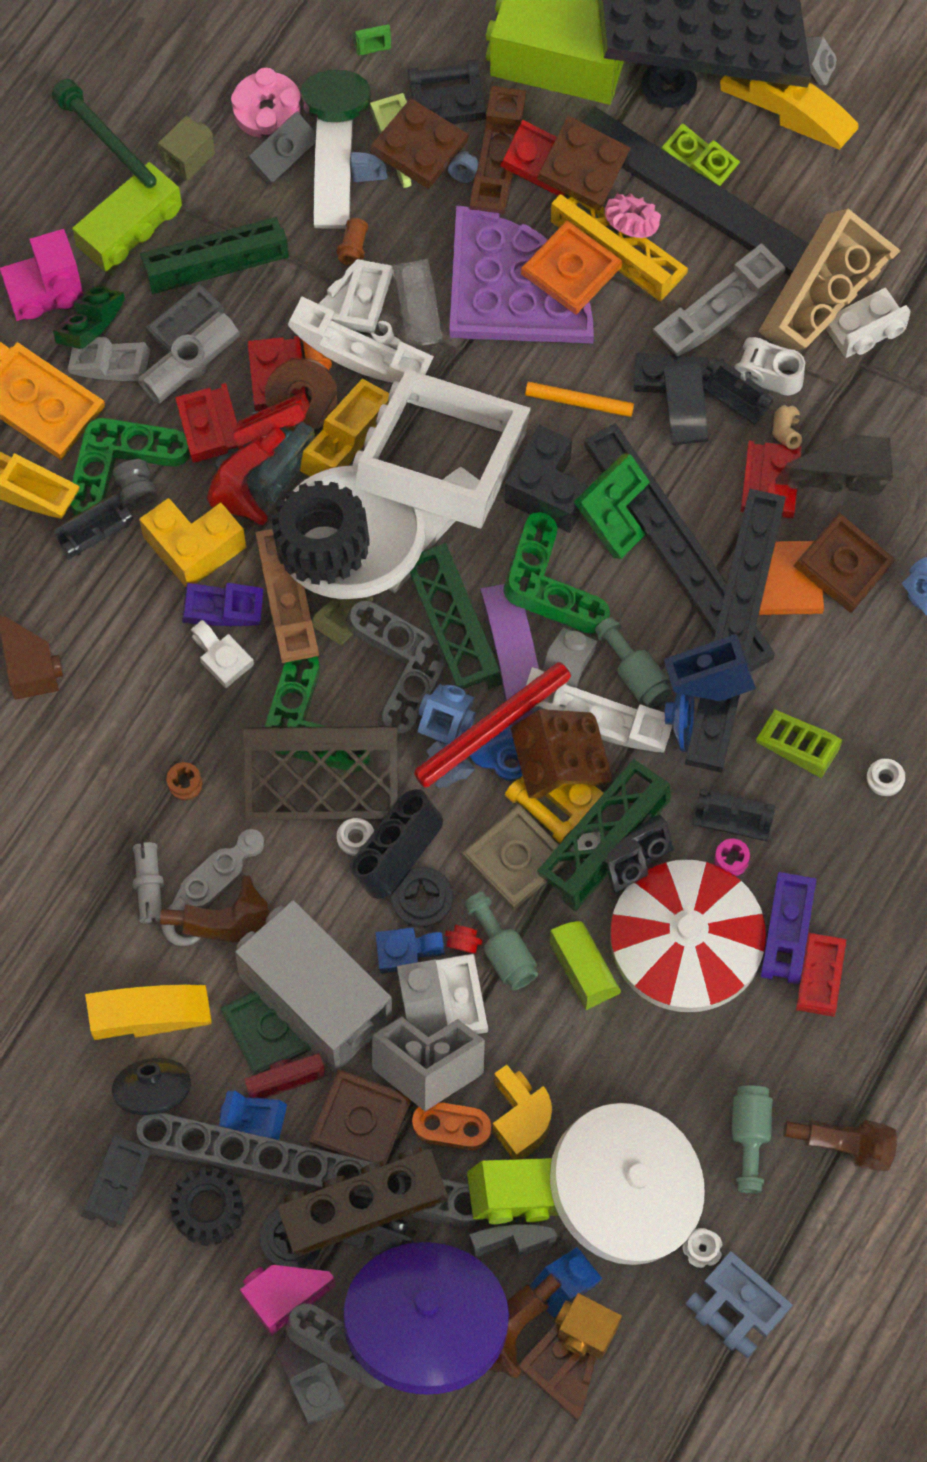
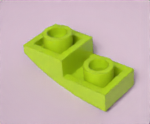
M683 123L661 148L719 186L724 183L740 163L738 159L716 141L712 140L710 144L706 143Z

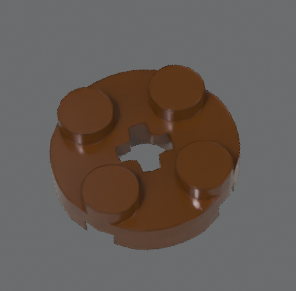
M291 358L287 362L280 364L269 376L265 387L267 407L295 396L291 392L293 388L300 389L302 386L309 388L308 395L312 398L309 401L310 406L305 414V419L292 427L285 428L293 432H305L306 430L317 429L323 426L324 420L337 406V383L331 372L321 363L308 358Z

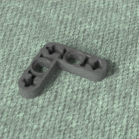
M361 601L356 603L347 614L346 625L349 631L359 639L405 664L378 717V726H392V718L388 714L393 715L400 708L401 704L407 705L408 707L404 710L400 719L404 724L398 726V738H400L414 726L419 716L418 711L426 693L430 695L446 664V660L435 637L373 602ZM367 612L370 614L369 621L371 623L363 627L359 624L361 618L357 615ZM384 621L387 625L382 629L378 637L374 634L379 629L376 626H379ZM391 629L401 630L406 636V645L403 647L393 646L388 640V631ZM431 649L435 652L433 658L437 661H433L426 668L425 672L418 670L426 657L422 652L425 653ZM415 679L420 682L422 686L421 696L411 697L406 694L404 681Z
M301 1304L291 1311L286 1325V1333L291 1341L366 1387L380 1389L386 1386L371 1376L358 1363L351 1351L344 1354L332 1349L330 1345L332 1340H346L344 1323L312 1304ZM306 1320L310 1321L313 1324L312 1326H308L306 1329H302L299 1327V1325L305 1323ZM323 1330H326L324 1340L320 1341L318 1339L319 1336H322Z

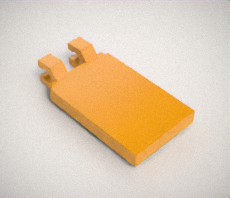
M0 342V419L62 460L85 432L87 425L95 420L105 408L104 400L18 342L10 348Z

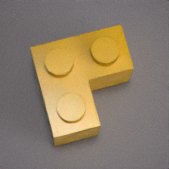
M168 498L139 519L143 538L185 587L187 583L197 584L247 548L243 527L222 503L191 524Z

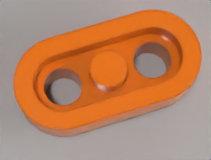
M439 1102L426 1111L418 1106L413 1114L412 1125L414 1133L425 1143L471 1151L485 1146L491 1136L490 1119L486 1113L477 1108ZM429 1119H436L439 1121L440 1126L436 1130H429L425 1127V1123ZM467 1126H476L479 1133L474 1137L467 1136L464 1133V1129Z

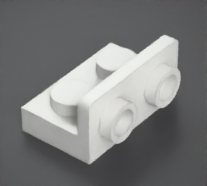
M885 287L840 310L835 315L836 318L825 329L843 356L847 358L855 353L861 355L868 352L877 342L887 337L893 339L902 334L907 327L911 311L907 305L899 308Z

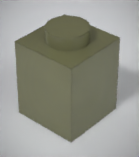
M185 116L158 143L161 162L186 181L215 154L211 130L204 123H196L188 116Z

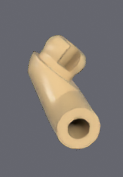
M783 405L774 412L772 435L787 448L796 449L802 442V436L792 429L791 426L798 424L799 419H796L795 415H800L795 406L787 407Z

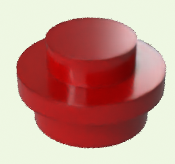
M455 925L454 931L446 930L444 935L448 937L446 947L471 954H476L478 945L482 946L483 940L476 938L478 930L460 925Z

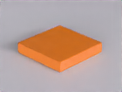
M566 221L522 266L521 275L577 315L622 267V260L572 223Z
M814 541L775 542L759 615L823 614V590L794 567L795 563Z

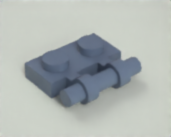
M731 1251L704 1281V1285L714 1293L713 1297L706 1302L695 1292L686 1302V1305L697 1314L695 1319L703 1326L707 1324L725 1339L723 1343L733 1351L736 1348L747 1359L758 1347L746 1337L748 1332L754 1328L766 1338L793 1306ZM725 1303L743 1318L736 1327L718 1312Z

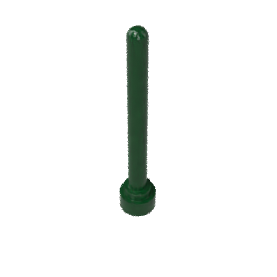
M64 79L57 83L52 91V99L63 110L74 111L146 188L155 187L157 183L156 177L85 104L82 89L71 79Z

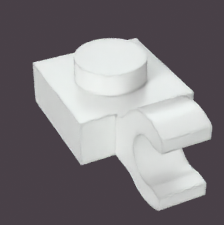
M203 620L191 629L194 633L192 636L193 640L206 652L200 657L201 663L225 688L230 686L254 665L253 659L229 634L222 640H219Z

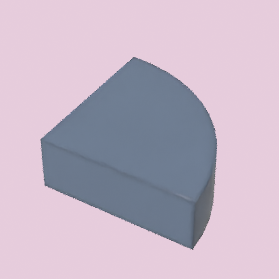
M350 152L353 182L388 179L384 161L372 154Z

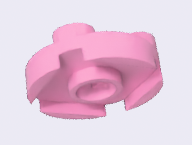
M261 68L256 74L243 79L231 96L235 122L240 129L253 137L262 138L261 134H272L297 111L301 115L302 104L298 87L290 78L283 74L275 73L271 68ZM271 100L273 101L274 108L270 109L266 106L260 109V102Z

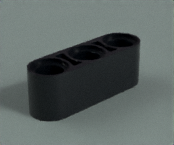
M414 789L404 793L353 858L350 866L351 873L372 898L380 899L390 895L440 831L443 825V817L425 792Z

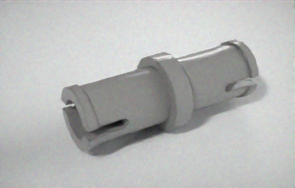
M146 842L143 843L144 848H141L140 843L133 846L136 869L133 888L138 892L139 922L150 924L153 923V918H155L156 922H160L162 909L160 888L164 886V880L162 876H159L158 846L156 843Z

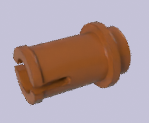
M351 218L346 221L342 244L338 245L336 250L338 260L347 266H351L357 259L363 260L365 254L362 248L369 226L364 220L358 218Z

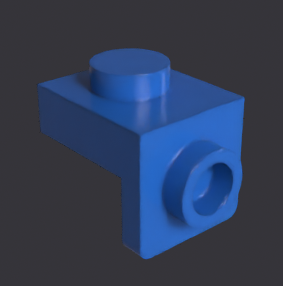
M227 1091L225 1102L220 1110L219 1126L279 1140L287 1104L276 1099L246 1098L237 1091Z
M578 1247L546 1266L530 1286L535 1289L551 1273L561 1281L562 1286L546 1300L549 1308L546 1310L552 1317H556L566 1300L572 1302L577 1293L585 1294L594 1288L602 1280V1277Z

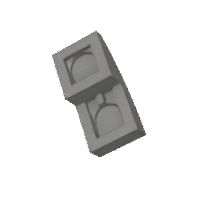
M97 337L83 349L72 347L68 372L73 375L94 379L138 381V378L147 370L151 349L145 342L112 344L107 337Z

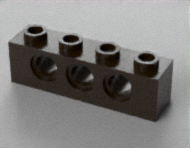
M421 1147L411 1148L400 1153L398 1161L384 1166L383 1161L374 1162L360 1169L361 1175L346 1180L344 1175L337 1176L323 1182V1189L308 1194L306 1190H300L283 1198L285 1203L278 1205L277 1208L296 1258L449 1201L431 1149L422 1151ZM396 1176H405L412 1183L406 1193L397 1195L389 1190L390 1181ZM359 1190H367L373 1195L372 1203L365 1209H357L351 1205L353 1194ZM327 1204L335 1209L334 1217L331 1221L324 1224L315 1222L313 1220L314 1210L319 1205Z

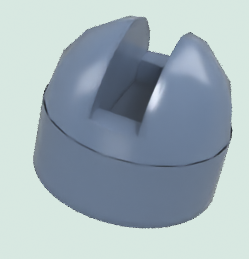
M468 151L458 152L449 164V174L459 182H471L475 178L479 162L475 155L468 154Z

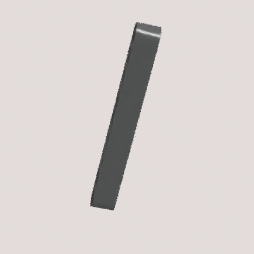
M164 1113L144 1115L139 1120L136 1130L141 1146L151 1149L149 1155L201 1168L206 1167L209 1170L216 1168L222 1173L298 1191L306 1190L307 1193L323 1189V1182L341 1176L346 1172H354L357 1175H361L360 1169L373 1163ZM154 1127H162L166 1129L163 1139L157 1142H151L146 1139L149 1130ZM192 1136H200L205 1139V1143L199 1150L189 1151L184 1147L186 1140ZM231 1145H239L244 1149L242 1155L235 1160L224 1158V1150ZM277 1154L282 1158V1162L275 1169H266L261 1165L265 1156ZM315 1163L321 1167L320 1173L314 1178L303 1177L300 1174V1170L305 1164ZM396 1176L391 1180L399 1186L397 1195L406 1193L412 1183L405 1176ZM442 1179L449 1201L409 1215V1217L459 1229L474 1228L482 1221V1219H473V1214L462 1215L455 1210V1206L459 1201L464 1199L471 1200L469 1185ZM359 1190L351 1198V1202L367 1207L373 1201V1195L367 1190Z

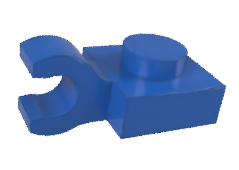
M414 927L375 932L381 974L397 972V966L417 963L420 957L445 955L442 932L425 934L419 938L415 936Z

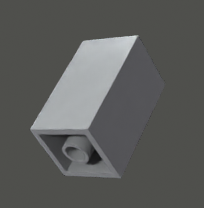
M292 900L286 907L280 905L275 908L266 918L265 922L267 924L257 933L251 931L239 941L236 947L238 950L235 951L239 978L253 992L255 991L260 996V999L270 1009H273L277 1016L283 1022L285 1021L288 1027L303 1042H306L315 1054L320 1053L322 1061L336 1074L338 1069H341L372 1040L374 1033L392 1022V997Z

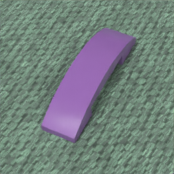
M504 584L480 588L501 674L505 701H507L526 686L532 667L539 669L526 611L506 599L503 592ZM528 711L526 714H524L511 725L513 726L517 724L524 718L534 713V711Z

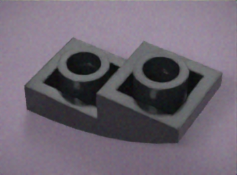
M700 363L664 367L663 375L672 446L708 442Z
M660 814L630 832L606 857L605 864L611 888L615 892L648 876L646 864L674 850L667 821Z

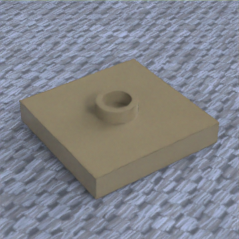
M518 804L462 852V858L514 911L547 883L546 880L538 875L537 870L559 845ZM570 861L559 862L551 872L557 874Z

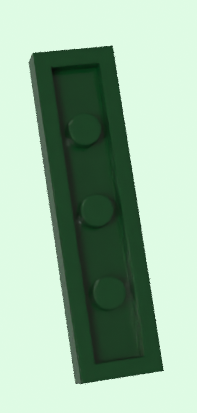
M277 217L143 252L140 253L151 293L156 294L289 258L284 228H280Z
M443 543L423 551L416 565L409 573L456 686L466 689L485 681L489 690L502 685L500 670L447 544ZM435 559L439 570L435 580L432 581L419 576L416 566ZM424 586L430 588L428 594L426 593ZM436 591L449 595L452 604L447 613L432 607L431 601ZM437 617L444 620L441 627ZM450 622L461 626L464 630L465 637L461 645L445 639L444 634ZM450 650L457 652L455 659ZM463 655L476 659L480 671L462 678L457 667Z
M633 759L537 870L538 875L561 891L564 903L574 911H577L608 875L605 859L612 849L634 829L660 814L671 801L670 784ZM635 773L650 783L643 793L626 794L625 785ZM622 789V795L616 796ZM628 803H634V804L628 809ZM624 804L625 814L619 821L603 823L602 812L607 806ZM598 817V823L592 824ZM610 830V832L604 837V831ZM600 832L601 842L595 849L578 850V839L583 834ZM574 845V851L568 852ZM580 859H586V860L580 865ZM575 860L576 871L567 882L551 872L559 862Z

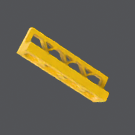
M561 194L551 203V222L560 228L566 221L572 223L621 259L622 267L618 271L661 302L687 274L688 268L646 237H632L619 231L618 235L605 227L612 226L605 217V207L602 206L601 210L598 211L571 196L567 199ZM578 203L582 204L590 210L591 216L576 205ZM633 246L641 247L643 250H645V255L637 249H635ZM660 266H667L672 271H674V273L671 276L670 273H668Z

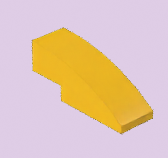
M362 378L324 420L323 430L305 448L299 471L311 477L324 470L349 466L355 458L357 451L363 447L369 428L377 426L378 412L382 404L388 405L389 393Z
M0 452V500L33 512L62 519L79 491L80 486L15 453L10 457Z
M159 985L85 994L90 1030L94 1040L134 1034V1037L137 1038L212 1024L206 985Z

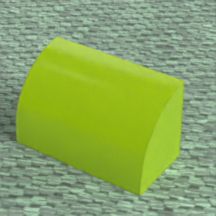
M583 922L566 923L550 931V946L585 1010L620 994L621 990Z

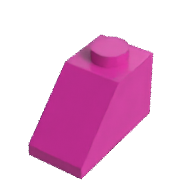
M271 1265L266 1270L260 1267L250 1273L243 1280L245 1286L240 1289L242 1298L272 1336L287 1324L290 1313L296 1306L314 1304L336 1287L333 1275L329 1271Z

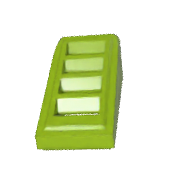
M775 709L756 738V742L822 779L840 750L842 739ZM778 724H781L785 728L777 740L771 738ZM793 731L798 735L790 746L785 744V741ZM806 738L811 742L804 752L798 748ZM817 746L824 748L819 757L812 755Z

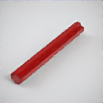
M561 662L554 664L416 768L414 775L417 781L425 788L432 785L567 683L571 677L569 670Z

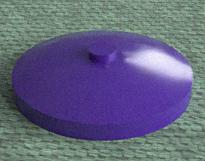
M430 1242L404 1244L377 1255L357 1273L345 1299L344 1332L355 1359L371 1376L383 1384L413 1394L447 1393L473 1383L483 1376L496 1362L506 1341L509 1318L508 1304L502 1286L495 1275L476 1257L445 1244Z

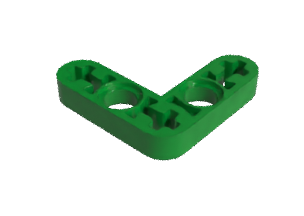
M98 418L91 421L85 429L72 483L80 486L79 491L70 504L73 514L76 516L106 498L116 458L126 460L141 459L147 463L169 467L183 465L190 456L185 434L176 429L107 418ZM102 431H106L108 437H105L103 442H97L96 436H100ZM119 433H122L121 446H117L116 441L119 440ZM136 435H141L148 439L147 445L139 450L128 446L129 440ZM154 439H158V441H159V445H156V448H157V451H156V452H154V450H155V442H154ZM173 443H179V448L175 450L174 454L168 453L167 448H171ZM91 462H100L104 465L103 472L97 476L87 475L84 469ZM86 486L91 487L90 493L93 502H88L87 507H81L80 501L85 500L87 494Z
M537 512L529 515L520 531L504 584L503 592L506 599L515 606L582 632L596 633L595 628L610 616L608 604L598 596L544 576L557 535V524L552 517L545 513ZM537 528L542 530V537L539 542L533 541ZM522 554H533L539 560V565L526 563L522 558ZM522 577L528 578L524 588L526 592L519 589V582ZM558 595L564 600L566 606L560 608L552 605L548 596ZM574 604L577 605L576 612L571 611ZM589 611L594 612L593 616L595 619L589 617Z
M317 656L285 662L265 727H282V717L288 719L287 727L324 726L305 721L320 673ZM302 661H308L310 669L304 670L301 678L302 684L296 682L297 667L295 665L299 666ZM291 692L297 693L303 698L301 705L294 709H288L281 703L282 698ZM329 750L315 753L322 758ZM337 750V756H332V753L324 761L330 767L345 771L356 762L355 760L348 759V753L343 750ZM360 750V753L363 755L367 750ZM276 751V752H277L278 754L287 755L290 751ZM296 751L291 756L317 763L307 751ZM371 753L363 760L367 766L371 761ZM358 765L352 772H358L364 769L360 765Z

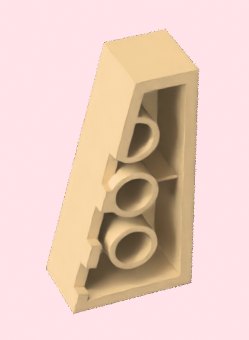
M850 209L826 214L758 332L780 347L791 350L807 348L836 318L835 315L845 305L853 301L858 295L857 292L868 281H872L881 272L880 269L887 261L893 259L901 250Z

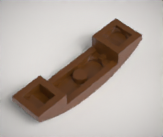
M497 86L491 87L477 175L474 178L469 205L471 210L505 214L514 173L500 167V164L523 120L526 90Z

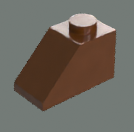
M0 617L2 645L9 685L14 699L59 691L57 678L64 676L60 655H52L47 641L8 617Z

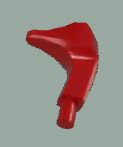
M275 427L264 439L262 437L256 439L222 462L212 478L207 495V501L211 507L214 508L222 503L230 514L247 517L260 525H264L268 521L267 515L258 506L249 490L247 478L255 467L274 455V449L286 438L281 429Z

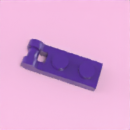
M778 872L760 978L772 980L773 976L787 978V983L799 985L816 878ZM777 951L792 954L791 963L776 961Z

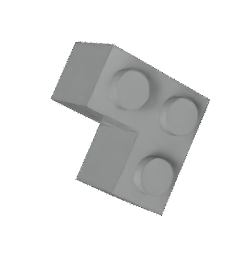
M400 1017L372 1035V1069L426 1111L484 1074L485 1040L459 1019L427 1037L406 1019Z

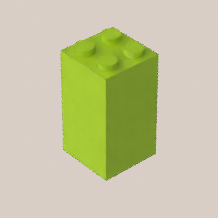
M497 0L495 12L498 15L496 21L490 20L486 32V41H489L486 61H490V76L611 105L624 61L604 58L598 0Z

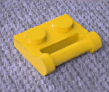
M523 776L509 786L505 792V797L512 803L518 802L549 829L553 833L552 838L561 844L604 793L595 785L563 784L545 795L570 817L565 822L561 821L538 799L528 798Z

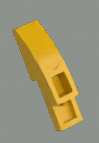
M724 76L720 80L721 91L779 114L780 126L840 150L858 130L856 120L831 97L810 82L806 88Z

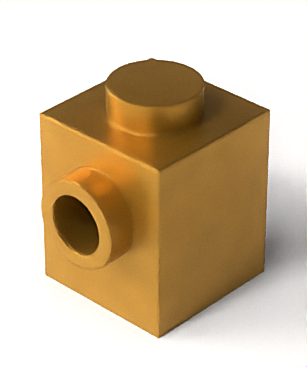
M577 1293L573 1303L567 1300L564 1302L555 1323L561 1325L558 1337L564 1340L562 1345L571 1352L580 1356H584L588 1352L602 1360L621 1323L622 1315Z

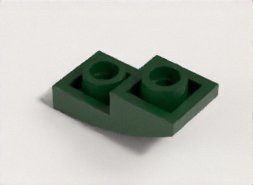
M106 286L90 288L87 294L74 301L76 315L68 317L65 323L53 330L55 343L78 349L85 348L114 319L125 300L124 293L110 290Z

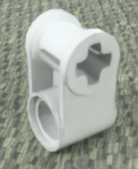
M749 337L745 340L743 344L745 351L740 363L734 366L736 370L742 373L740 376L742 380L745 381L749 378L762 388L778 392L781 395L789 396L800 391L804 381L805 360L799 352L771 344L761 338ZM791 370L795 373L791 375L783 374L782 371Z

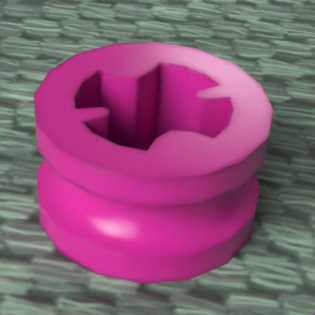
M734 838L726 839L716 849L715 865L737 877L743 874L748 867L750 858L749 848L741 840ZM733 850L739 853L738 859H743V861H735L733 865H728L725 863L726 856L722 857V854L729 855Z

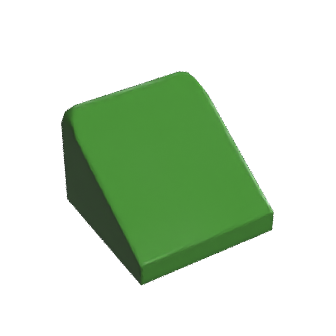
M390 25L355 31L353 33V40L357 55L390 49Z

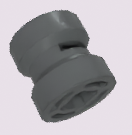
M129 460L114 468L112 472L115 484L122 490L120 492V499L124 508L126 507L129 510L140 509L156 501L158 494L155 485L148 479L150 477V470L145 460Z

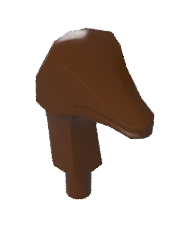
M243 875L241 877L239 897L231 907L222 910H208L185 904L184 910L161 909L160 924L183 926V934L226 942H239L249 932L254 931L257 933L267 924L265 921L270 911L267 901L254 888L251 876Z
M809 1120L808 1125L786 1121L783 1131L784 1137L805 1141V1146L828 1148L848 1154L852 1158L854 1166L859 1168L888 1171L896 1153V1129L868 1120L863 1121L856 1127L834 1126L814 1120Z
M553 1273L546 1277L535 1289L527 1284L507 1300L509 1318L506 1341L498 1359L489 1371L494 1373L504 1372L515 1379L522 1374L516 1359L518 1350L516 1338L529 1321L549 1308L546 1300L562 1286L561 1281Z

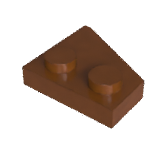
M556 1323L518 1366L525 1376L573 1419L578 1421L582 1415L596 1357L588 1352L584 1356H580L566 1349L562 1345L564 1340L558 1337L561 1325Z

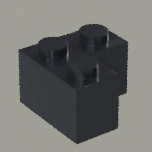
M539 425L505 482V503L530 515L537 512L545 513L554 519L557 528L571 533L581 515L574 501L588 488V484L563 473L571 460L572 440Z

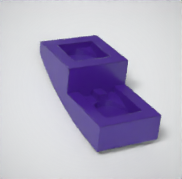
M187 583L182 622L198 624L203 620L207 625L211 626L259 625L263 588L226 583L225 588Z

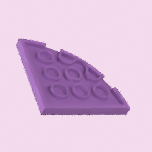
M456 206L450 338L593 344L594 329L590 302H588L575 315L521 275L522 266L548 241L542 234L524 223L520 226L512 221L500 218V213L471 210L469 207Z

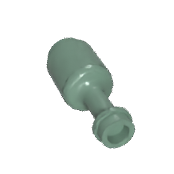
M613 617L603 620L595 628V632L598 634V639L600 641L607 640L620 657L622 662L617 669L620 678L640 704H645L649 708L660 705L672 693L668 677L648 651L638 650L634 652L619 632L621 629L619 622H616Z
M484 892L474 894L466 900L464 905L469 916L476 915L489 937V940L484 945L486 956L503 984H509L512 990H518L527 986L538 976V972L535 969L537 966L536 961L516 930H503L489 908L492 903L491 899Z
M749 1085L737 1087V1096L733 1097L732 1139L743 1145L742 1177L736 1178L738 1192L761 1193L762 1185H764V1179L758 1178L759 1148L762 1144L770 1142L772 1137L773 1099L769 1097V1089L762 1086Z

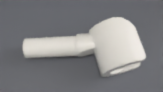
M379 321V330L385 335L378 336L371 332L372 339L397 349L402 341L394 336L392 327L388 322Z

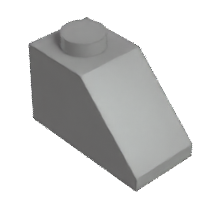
M436 959L397 966L398 983L405 1019L427 1037H430L447 1026Z

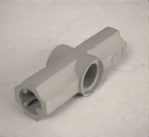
M217 312L192 334L176 338L172 344L171 351L138 378L139 385L152 401L160 404L186 381L196 380L201 377L206 371L207 364L240 337L239 330L225 313ZM187 355H195V356H196L195 358H193V359H191V360H184V359H182L183 357H185V356H187Z

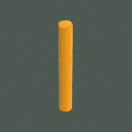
M528 382L526 386L525 396L627 417H632L634 403L533 382Z

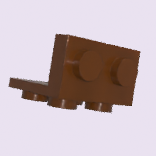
M539 709L510 727L528 798L540 799L563 784L606 785L612 780L596 717L591 712Z

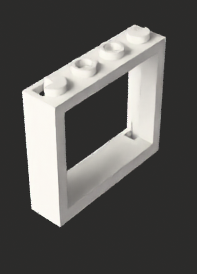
M406 369L400 382L394 381L392 384L388 405H381L376 420V428H369L364 443L365 450H358L352 465V468L357 469L355 488L481 529L526 435L530 408ZM407 402L503 432L476 490L378 460Z

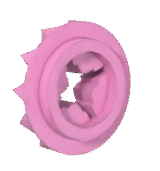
M631 193L626 197L622 194H616L614 199L608 200L605 207L607 221L616 230L628 236L638 238L649 237L655 234L659 228L661 215L655 211L654 204L644 202V197L638 199Z

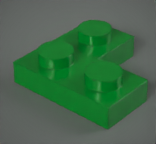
M622 454L574 501L612 557L622 559L646 535L626 507L650 483L631 454Z

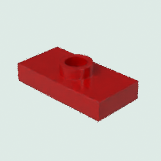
M808 933L796 1010L835 1017L847 939Z

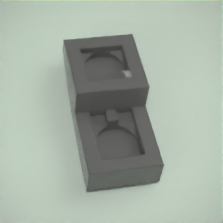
M528 1224L499 1226L469 1234L470 1246L476 1258L513 1244L519 1259L556 1245L557 1239L554 1228Z

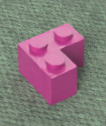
M64 229L29 239L34 258L0 268L16 321L35 319L45 312L58 308H71L74 306V301L84 296L77 264Z

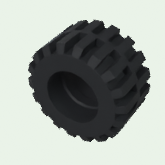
M314 481L315 485L308 487L304 483L299 485V491L294 492L291 489L285 494L286 501L279 500L276 505L277 512L273 513L272 530L277 556L280 564H284L285 571L290 575L295 573L296 579L302 582L309 578L311 579V584L320 585V580H327L328 584L336 583L335 578L341 576L344 580L350 577L351 569L357 571L362 566L361 559H366L368 555L370 539L365 507H362L360 498L353 496L352 490L346 486L343 489H339L338 483L335 482L323 485V481ZM318 527H331L338 530L333 535L322 539H312L304 536L310 530Z

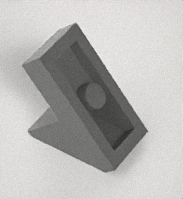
M294 1342L275 1350L308 1425L346 1408L325 1361Z

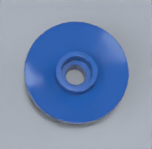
M677 693L674 702H666L665 724L673 725L675 737L681 751L688 752L694 721V696Z

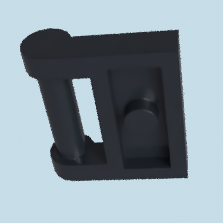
M477 59L468 60L464 65L419 71L418 67L408 69V79L413 100L452 124L486 120V108ZM468 78L469 84L429 90H422L421 87L422 84Z

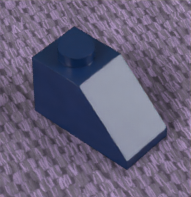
M737 634L664 659L671 686L675 693L723 701L756 689L747 658Z

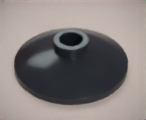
M167 1058L144 1059L129 1065L116 1076L112 1084V1095L115 1103L126 1112L137 1115L158 1114L174 1108L186 1098L191 1088V1078L188 1070L175 1060Z

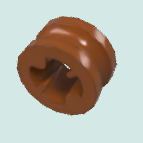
M187 762L177 763L167 773V785L174 797L180 800H190L201 792L203 786L199 770L193 764ZM182 774H186L188 779L191 775L194 776L189 780L190 786L187 788H182L181 784L178 787L175 786L180 782L179 776Z

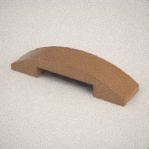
M273 530L255 532L282 663L319 656L305 588L285 571L283 564H280Z

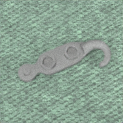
M247 829L238 836L235 847L219 849L184 879L173 903L167 909L184 910L185 904L199 908L208 906L239 878L243 870L244 859L261 853L264 848L262 834L257 830ZM161 925L166 939L177 946L193 945L201 938L192 935L183 937L176 933L174 925Z

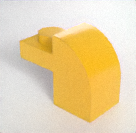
M505 1065L494 1073V1084L513 1109L493 1122L492 1133L513 1160L524 1159L542 1145L549 1133L552 1114L551 1100L544 1086L530 1095L529 1092L532 1090V1087L520 1071L513 1073L510 1067Z

